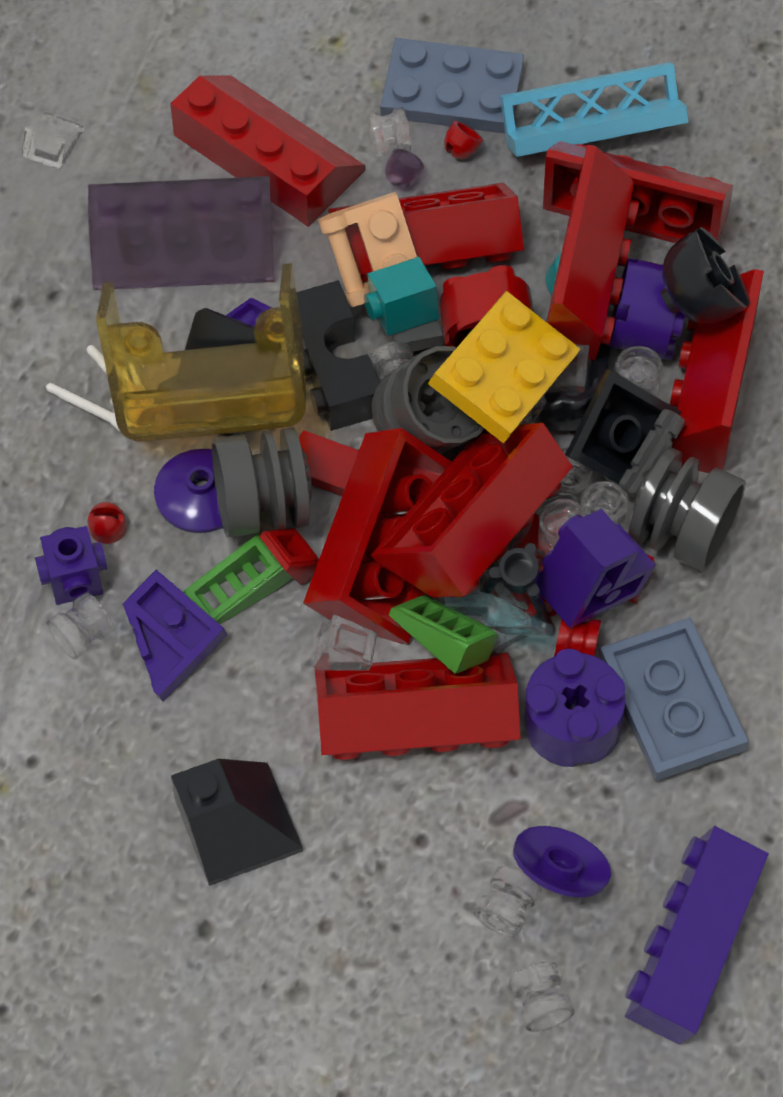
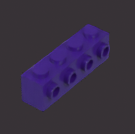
M713 826L700 838L694 836L690 840L681 859V863L687 866L681 882L678 880L674 881L663 902V908L669 910L662 926L659 924L655 926L646 942L644 952L650 955L644 971L638 970L634 974L626 990L625 998L631 1000L624 1016L625 1018L678 1045L696 1035L769 855L768 852L717 826Z

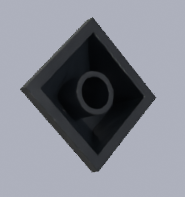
M606 369L565 456L619 486L626 470L632 469L631 462L650 430L654 431L656 429L654 423L664 409H668L680 415L681 411L612 370Z
M218 758L171 775L175 802L209 886L303 852V846L268 762Z

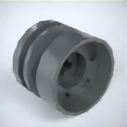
M435 346L387 373L377 385L372 400L373 423L377 431L403 428L441 455L477 437L484 428L428 384L434 373L453 353L456 347Z
M294 427L280 430V451H277L271 430L263 431L260 439V454L252 455L245 434L212 439L214 481L220 517L226 538L259 533L261 511L266 510L269 511L271 521L276 530L285 529L286 507L289 508L295 528L309 525L310 501L312 499L310 469L307 456L302 450Z
M669 447L661 455L654 468L647 474L640 487L634 503V512L628 534L635 542L641 544L652 532L650 547L658 552L668 543L673 535L677 536L674 551L675 560L705 572L715 560L732 527L744 495L746 482L744 479L716 467L707 475L702 484L697 483L700 469L699 459L691 457L681 468L682 452Z

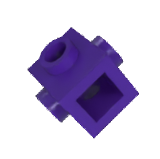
M87 526L79 528L64 527L50 535L40 537L44 555L35 557L41 585L51 583L56 605L103 594L99 571L107 570V563L101 541L91 542Z

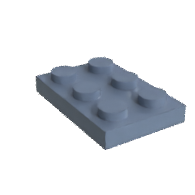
M395 38L380 106L381 117L451 126L453 121H459L474 130L505 133L500 96L519 92L524 54ZM512 105L513 113L515 114L516 105Z
M691 617L600 647V659L610 665L625 684L624 713L655 781L747 750L749 741Z

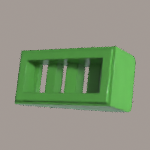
M256 534L182 591L219 624L275 592L292 579L261 540L259 534ZM259 561H262L267 568L261 574L253 566ZM242 571H245L252 580L246 586L236 576ZM227 580L237 592L230 598L220 587ZM209 591H212L221 603L215 610H213L203 596Z
M426 595L392 607L389 616L454 674L488 661L498 638V634L488 626Z

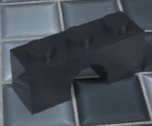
M337 280L286 295L287 314L281 315L282 325L287 340L289 342L296 340L300 350L295 352L302 378L310 377L314 388L310 389V398L316 415H325L330 431L373 419L372 400L376 387L380 382L369 354L355 358H340L331 353L338 346L354 342V318L340 281Z

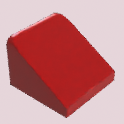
M297 529L263 531L259 537L284 570L300 585L306 584L313 575L319 558Z

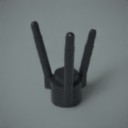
M528 543L525 548H514L502 557L499 567H493L489 570V577L483 584L480 595L487 597L498 582H503L504 586L513 593H527L545 633L553 635L555 629L537 586L540 579V569L537 560H543L547 554L543 550L536 549L533 543Z

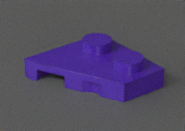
M157 569L123 603L129 623L133 628L141 657L149 673L152 688L162 702L228 635L218 622Z

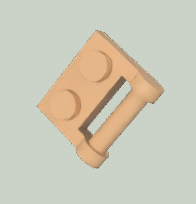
M396 192L330 213L318 219L322 234L328 235L345 287L344 294L349 307L364 304V295L369 293L368 282L362 283L345 231L348 225L357 223L372 272L417 258Z

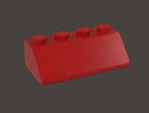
M200 75L170 103L175 137L307 227L365 171L363 163L231 75Z
M558 141L548 149L545 162L542 209L567 216L570 215L573 196L587 146ZM603 152L635 181L631 199L639 201L633 228L625 227V231L676 243L685 235L702 227L710 232L718 242L720 241L730 209L732 184L721 182L712 177H700L680 172L669 166L660 167L637 161L625 155L617 156Z
M588 144L573 196L546 322L581 349L576 355L577 357L595 361L600 344L609 345L615 318L607 316L609 304L615 306L618 304L623 278L615 277L617 265L624 267L626 265L631 239L623 238L625 227L633 228L639 201L631 199L635 181L598 147Z
M504 182L398 198L416 255L420 257L424 265L441 263L442 268H458L468 265L469 258L485 256L486 261H504L513 257L512 252L524 250L518 196ZM354 205L329 208L328 213L330 214ZM354 223L348 225L345 231L361 280L366 282L368 281V273L372 272V268L358 225Z
M753 269L740 274L747 288L750 304L736 316L720 323L704 325L688 319L687 330L695 331L692 342L683 341L678 368L686 369L684 380H674L670 405L677 407L681 411L680 416L685 420L684 426L677 438L671 439V442H673L672 448L681 451L683 454L681 468L689 458L694 457L700 461V472L710 473L716 467L721 470L724 469L756 319L764 274L763 270Z
M544 423L519 425L505 443H502L484 428L477 437L473 438L374 550L371 556L378 564L431 597H464L477 588L480 583L479 578L486 569L504 556L507 551V545L514 536L531 524L535 517L534 513L541 504L558 492L561 487V481L573 466Z
M403 428L365 433L303 604L337 625L400 644H409L411 635L389 616L392 607L426 595V593L378 564L371 554L451 464V461Z
M508 652L492 653L488 661L457 674H454L437 658L314 667L322 755H331L335 759L347 760L360 756L361 752L381 751L384 755L397 756L408 753L410 748L430 747L434 751L448 752L458 749L461 744L479 743L483 747L498 748L507 745L509 741L521 740L518 683Z

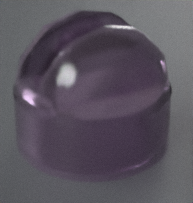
M395 149L386 163V178L393 186L410 187L418 180L424 169V164L415 154L404 149Z

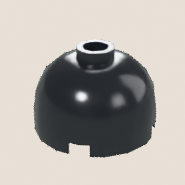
M702 227L682 237L668 251L664 258L662 270L665 288L660 292L665 304L672 313L677 314L681 311L691 321L704 325L720 323L736 316L747 308V305L750 304V298L736 266L728 267L720 256L726 252L710 232Z

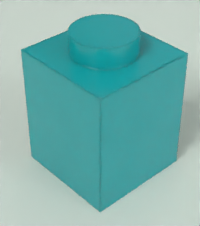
M420 257L368 273L369 293L364 295L365 307L372 321L379 320L387 336L439 319L437 286Z

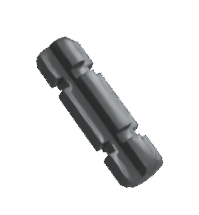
M664 409L654 423L656 429L654 431L650 430L631 462L632 469H627L620 480L619 488L623 492L634 498L637 497L647 474L654 468L664 451L672 447L673 442H671V439H676L682 430L685 420L680 415L668 409Z

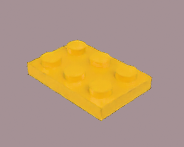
M506 291L434 373L428 384L502 443H505L581 349Z

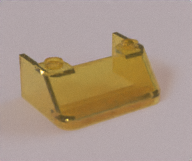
M292 263L282 264L279 295L280 307L270 308L259 315L254 330L256 343L164 352L161 336L153 326L144 322H120L113 282L103 283L96 322L118 429L125 437L143 442L284 428L297 424L303 418L306 410L303 335Z

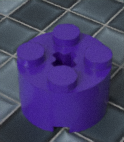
M627 258L621 277L623 278L618 304L614 306L612 316L615 318L608 345L610 348L661 360H672L676 339L681 335L685 315L681 311L677 314L672 313L661 296L660 291L665 288L662 278V264Z
M575 649L561 650L556 656L543 662L531 675L526 688L524 724L532 748L545 760L562 767H574V764L589 761L590 764L604 759L615 748L621 735L625 708V684L615 670L606 662L592 655L580 653Z

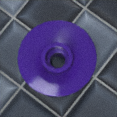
M193 449L180 453L170 459L158 473L154 485L155 502L161 515L173 526L187 532L207 533L222 529L223 525L214 481L212 449ZM197 480L208 481L203 486H196L193 484V482Z
M535 826L522 831L514 843L513 855L520 869L531 880L552 892L570 897H591L601 893L610 881L611 868L603 853L591 842L571 831L552 826Z

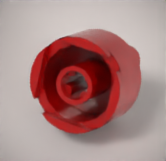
M505 265L495 266L488 272L476 273L466 277L455 276L448 278L443 283V293L439 301L445 346L457 348L506 291L534 312L529 285L520 277L515 276V270L512 267Z

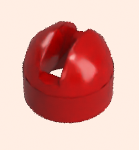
M453 121L444 137V148L448 153H452L455 159L463 160L471 157L478 150L483 139L469 126L459 121Z
M98 503L91 509L87 519L89 533L97 542L101 541L103 544L117 542L126 532L127 525L124 512L115 503Z

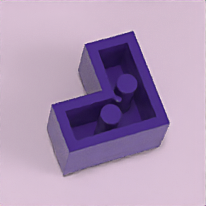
M600 509L584 517L575 515L561 526L558 531L560 538L554 549L545 556L541 563L543 569L537 586L544 599L568 627L571 628L639 595L656 565L620 524L616 525Z

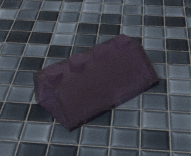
M269 176L88 184V226L93 290L275 282Z

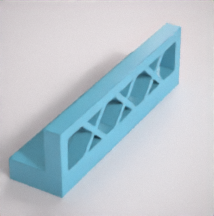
M671 62L500 96L507 147L516 157L548 151L558 141L573 145L584 144L689 123L687 105L678 99L675 68ZM664 76L666 98L647 101L638 94L649 78ZM636 81L631 88L623 84ZM617 85L627 92L617 108L605 110L595 102L605 87ZM593 90L588 97L582 93L583 91ZM574 93L585 101L573 117L562 118L552 111L563 95ZM550 98L546 105L538 101ZM634 98L641 102L630 105ZM532 102L542 109L532 125L515 127L512 105ZM591 107L598 110V112L587 114ZM549 115L556 119L553 121L544 122Z

